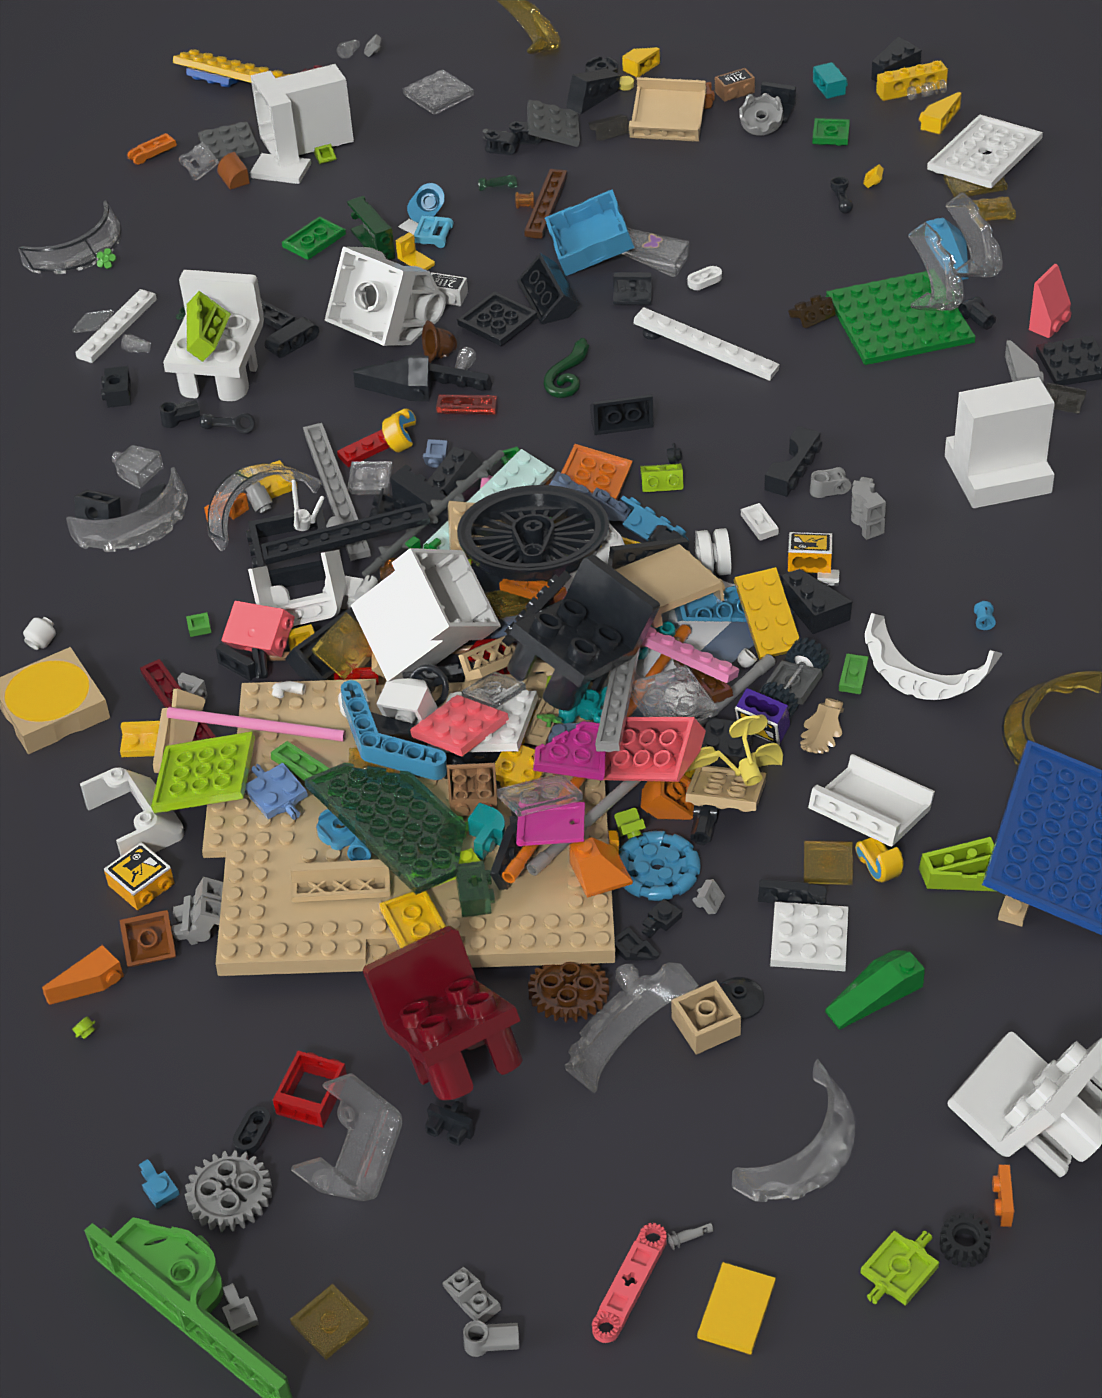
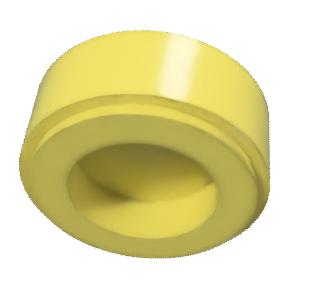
M620 77L618 89L628 91L634 87V79L632 77Z

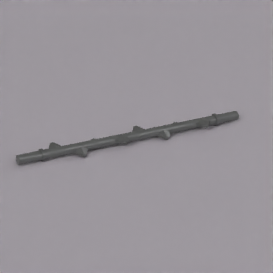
M498 450L488 460H485L466 480H458L456 482L458 487L443 500H431L433 509L428 513L430 524L438 522L437 516L448 507L449 501L464 502L465 499L462 493L479 478H487L489 476L487 471L491 470L492 466L504 457V452ZM428 524L406 529L407 532L392 546H380L381 556L376 557L375 561L362 572L363 576H371L380 567H383L401 548L409 549L405 543L413 536L415 537Z

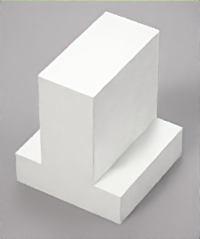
M336 64L275 78L271 71L250 75L260 138L270 154L275 158L279 167L300 162L299 155L314 152L316 147L331 144L334 147L354 142L346 79Z
M1039 377L959 392L955 436L946 437L945 458L972 508L1052 493L1054 473L1047 462L1055 403Z
M410 548L392 562L395 571L351 605L387 681L403 679V672L413 671L416 667L423 664L436 665L469 640H483L501 627L463 550Z

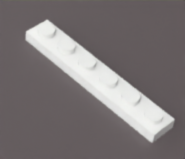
M140 289L76 351L77 358L93 363L157 300L156 294Z

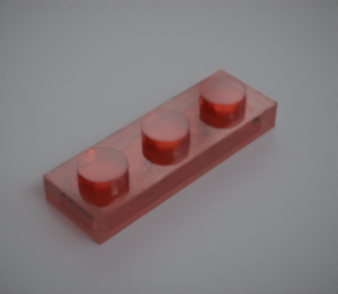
M438 395L436 411L437 413L495 415L497 396Z

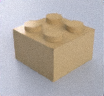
M716 980L671 1000L672 1019L696 1055L741 1035V1016Z

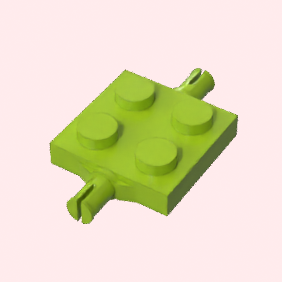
M893 1231L861 1267V1274L876 1285L867 1295L870 1302L872 1301L873 1304H877L879 1299L886 1293L896 1298L905 1306L939 1268V1261L931 1257L924 1249L932 1240L930 1233L927 1234V1231H923L916 1241H913Z

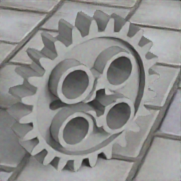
M234 1150L231 1157H228L226 1151H223L222 1158H218L213 1154L212 1162L204 1159V1167L196 1166V1175H189L190 1183L185 1185L187 1190L185 1198L188 1210L192 1212L194 1220L199 1219L201 1226L208 1223L210 1230H213L216 1225H219L221 1232L224 1231L226 1226H230L231 1231H234L235 1224H240L242 1228H245V1221L247 1219L254 1223L253 1215L262 1216L263 1211L261 1207L269 1206L267 1198L272 1197V1183L269 1171L265 1170L263 1162H257L256 1156L249 1159L247 1152L243 1153L241 1157H238L236 1150Z

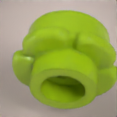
M87 1016L72 1028L76 1034L75 1037L81 1036L84 1039L95 1030L93 1027L95 1020L91 1021Z

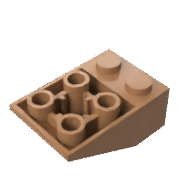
M495 763L447 765L450 816H469L478 803L498 810Z

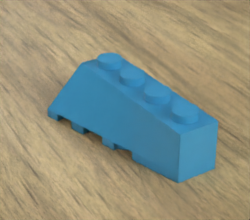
M736 586L725 588L723 591L724 601H720L711 593L674 608L677 622L747 621Z

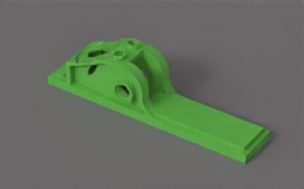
M134 1217L113 1236L107 1229H99L93 1223L84 1230L94 1258L257 1394L262 1398H293L287 1376L210 1314L220 1303L224 1290L221 1276L217 1271L214 1253L205 1238L201 1235L196 1237L189 1230L172 1227L171 1229L149 1224L150 1222ZM166 1239L160 1243H154V1241Z

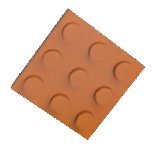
M574 444L561 474L568 475L572 481L585 486L591 493L597 487L600 490L607 491L611 497L617 500L633 461Z

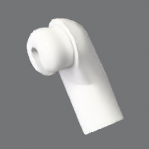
M292 681L275 683L272 687V696L283 698L284 692L303 695L306 685Z

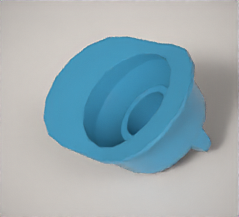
M427 183L418 189L407 206L408 215L413 221L419 223L422 216L434 217L444 203L445 195L441 187L434 183Z

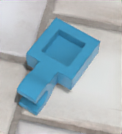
M148 1159L139 1164L142 1170L141 1174L147 1181L142 1184L143 1190L156 1209L179 1195L177 1187L165 1171L158 1175Z

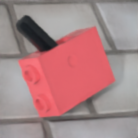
M235 601L221 641L234 649L252 652L256 677L258 679H265L269 674L266 655L282 657L295 616L284 609Z

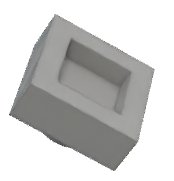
M376 34L366 44L364 53L368 57L379 51L381 37Z

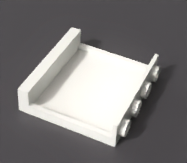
M852 754L848 768L825 788L819 785L812 788L808 808L892 847L930 811L935 791Z

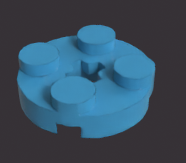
M333 806L324 810L318 817L319 821L316 825L317 835L323 843L330 845L334 850H341L351 845L357 835L365 834L364 818L353 807L349 806V809H341V806ZM338 824L341 825V826L346 825V826L343 827V828H337V827H336V825H338Z

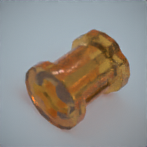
M516 192V209L523 206L534 208V192L530 194H519V192Z

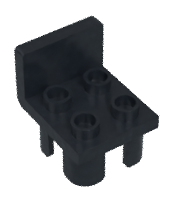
M590 555L582 560L564 599L513 624L509 635L519 642L507 665V669L515 679L523 681L528 677L537 656L555 669L543 693L544 701L559 710H572L581 702L590 682L593 683L590 690H594L599 694L610 671L631 660L636 655L660 608V603L600 558Z

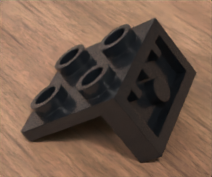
M763 81L761 84V96L763 93H767L773 98L776 96L780 98L783 109L782 122L786 123L796 104V86ZM759 115V116H758V118H760V119L766 117V115Z

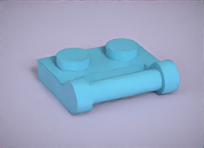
M422 216L414 233L415 243L434 244L438 248H443L446 244L447 234L454 225L453 220L445 217ZM442 226L440 235H435L438 227Z

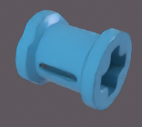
M981 601L974 606V613L977 615L976 626L980 630L992 629L996 624L995 617L992 615L994 606L991 602Z

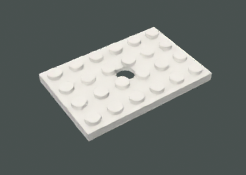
M979 114L928 162L927 169L938 174L964 180L968 183L978 184L985 188H992L1042 139L1043 132ZM987 150L992 152V153L986 154V155H985V154H982V153H985Z

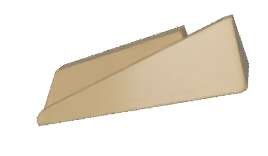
M178 688L173 689L172 707L197 711L203 710L205 704L203 697ZM162 708L153 760L154 773H159L165 746L192 742L198 722L167 718L168 708Z

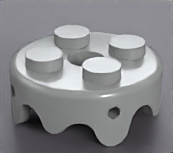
M763 93L762 96L756 98L753 94H749L743 106L739 109L742 127L753 135L770 134L777 130L783 121V109L778 96L773 98L769 94ZM759 115H766L765 118H758Z

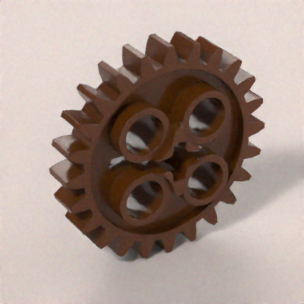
M566 962L562 965H542V969L535 968V974L530 975V982H528L529 999L532 1000V1007L537 1006L538 1013L545 1011V1018L554 1015V1021H557L560 1017H563L565 1023H567L569 1018H573L577 1022L578 1016H582L586 1020L587 1013L596 1015V1008L602 1010L603 1003H607L609 979L605 977V971H600V965L592 967L591 963L576 964L574 962Z

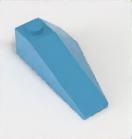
M945 218L926 221L925 241L950 282L968 279L967 242L962 232Z

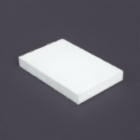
M262 153L250 171V178L300 184L311 165V159L299 158L300 162L279 167L272 154Z

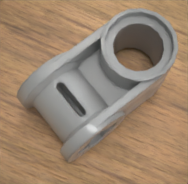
M841 467L817 470L811 475L810 494L816 498L845 494L851 489L852 485L850 480L846 479L845 470Z

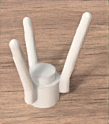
M292 480L294 527L296 530L306 531L310 528V523H315L324 496L320 497L312 515L305 509L299 510L296 481Z

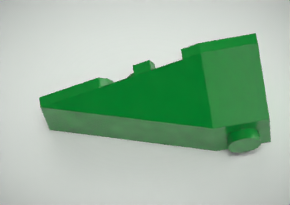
M893 950L873 960L825 1009V1013L840 1030L922 988L925 968L911 952Z

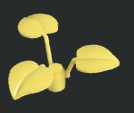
M765 715L747 716L734 722L729 730L732 738L742 736L747 758L739 762L738 768L719 750L715 751L713 747L709 746L701 748L700 753L686 772L712 764L720 757L735 771L736 776H742L746 786H753L762 780L758 767L782 765L783 753L777 743L762 745L756 752L750 753L747 735H753L762 731L767 726L768 720Z

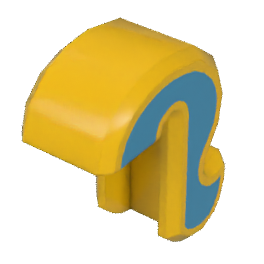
M407 408L392 414L382 422L384 437L390 448L395 452H401L412 447L413 444L408 432L404 428L415 425L416 418L414 413Z
M868 838L856 843V853L860 861L864 864L866 863L871 876L876 881L883 883L900 876L903 870V858L898 847L888 850L884 843L874 838Z

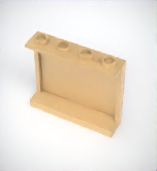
M637 77V92L632 121L629 122L630 138L699 141L706 97V81Z
M680 544L615 569L660 603V608L651 624L654 628L663 625L662 613L711 593L720 601H724L723 591L725 586L723 581L718 579L710 569L702 565L700 560L693 557L690 551L684 549Z

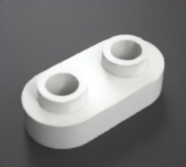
M709 266L691 273L688 276V287L698 291L716 284L722 279V270L717 266Z

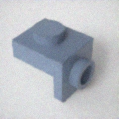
M428 439L426 453L423 454L426 465L437 468L447 456L448 441Z

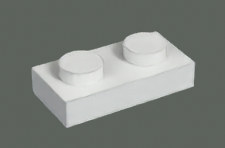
M760 503L741 509L742 518L759 540L779 534V528Z

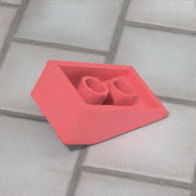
M1054 264L1034 284L1029 330L1047 338H1050L1055 332L1057 333L1060 327L1065 322L1067 323L1071 317V302L1057 264Z

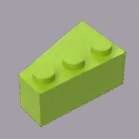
M991 837L923 853L919 871L927 889L995 891L982 885L994 847Z

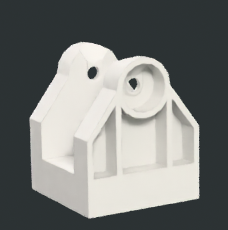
M343 247L324 321L383 346L411 345L422 334L423 326L427 320L433 322V324L439 321L445 309L446 299L444 293L439 291L430 271L417 266H402L387 260L382 252L370 247Z

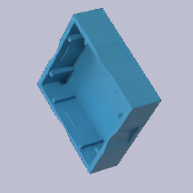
M613 190L545 217L565 276L634 248Z

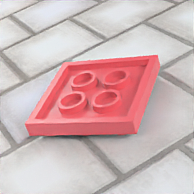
M456 695L424 720H421L410 731L413 738L459 756H464L485 740V737L490 733H494L502 727L509 718L506 712Z

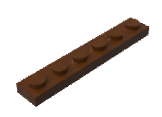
M549 170L524 230L525 237L543 238L547 228L545 217L553 214L567 179V170Z

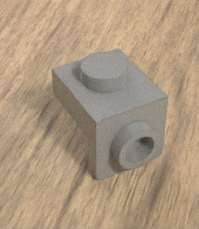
M182 672L177 678L180 688L206 700L208 695L204 680Z

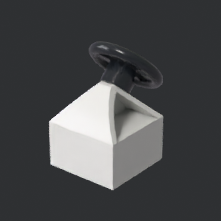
M431 664L420 665L412 671L408 679L386 681L376 704L382 715L417 725L445 702L449 693L448 679L445 673L437 666ZM431 671L439 678L432 681L425 679L420 673ZM442 684V693L434 701L432 692L435 690V687Z

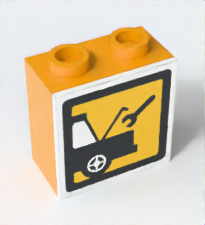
M789 532L788 572L801 569L808 573H831L832 534Z
M142 842L104 868L108 886L137 911L175 884L171 867Z

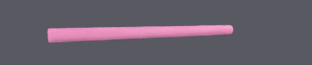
M168 707L167 718L341 742H344L346 736L345 730Z

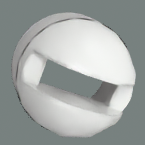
M746 648L738 655L739 664L745 668L752 666L757 661L755 655Z

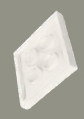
M775 902L770 966L845 971L848 907Z

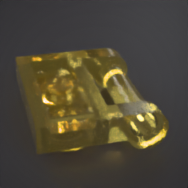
M1009 197L972 200V208L978 223H984L987 220L1016 219V211L1013 209Z

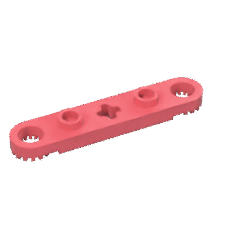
M648 1223V1225H644L636 1241H634L600 1305L597 1315L593 1319L592 1333L596 1340L602 1343H610L618 1338L666 1246L667 1234L664 1227H661L660 1224ZM656 1233L661 1238L657 1243H650V1241L645 1239L646 1236ZM634 1278L635 1284L625 1285V1280ZM602 1323H610L614 1327L607 1334L605 1332L602 1333L598 1329Z

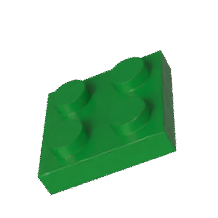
M815 118L812 144L848 145L850 119Z

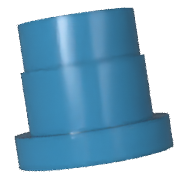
M365 834L357 835L348 848V858L351 861L370 860L372 855L371 838Z

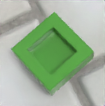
M207 612L186 616L190 637L211 633Z

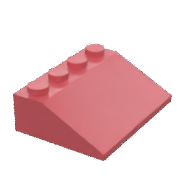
M626 717L620 751L605 752V775L603 780L679 782L700 753L706 730L694 717Z

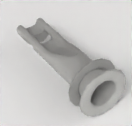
M709 1223L696 1229L685 1230L679 1233L672 1231L671 1236L667 1233V1239L672 1250H674V1246L677 1245L680 1248L681 1243L700 1237L704 1232H713V1226Z

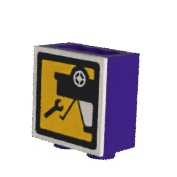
M746 688L735 708L737 720L747 716L765 715L768 720L767 726L762 731L753 735L780 745L790 726L788 705Z

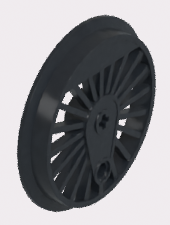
M528 485L493 493L473 504L461 517L457 528V536L463 551L483 571L508 580L543 581L552 579L555 574L559 577L564 571L569 574L575 572L584 558L596 555L600 546L607 538L609 519L604 508L595 499L582 492L553 485ZM550 555L554 557L556 560L552 561L550 559ZM517 557H519L518 560H517V562H516V563H513V561H514Z

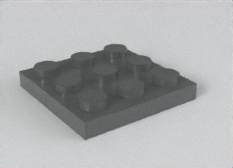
M537 100L528 101L529 135L578 147L580 135L577 112L571 109H562L556 105L544 104Z
M239 122L230 126H221L216 129H206L198 132V138L209 165L218 164L225 155L231 152H235L240 159L260 155L248 122Z

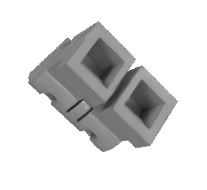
M861 477L860 481L854 480L851 521L861 526L862 536L868 540L884 534L886 501L877 492L874 493L875 484H873L872 478Z
M203 877L196 888L195 895L193 897L191 895L185 896L182 905L173 907L175 920L177 922L182 921V923L172 926V934L176 941L187 939L191 945L198 944V942L207 941L210 938L212 926L214 924L219 925L223 882Z

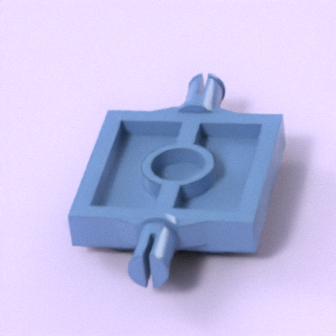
M284 763L267 772L259 764H256V767L253 766L251 770L257 778L246 784L245 793L265 817L270 819L277 814L287 812L293 820H296V817L299 818L300 812L294 806L299 801L308 797L307 790Z

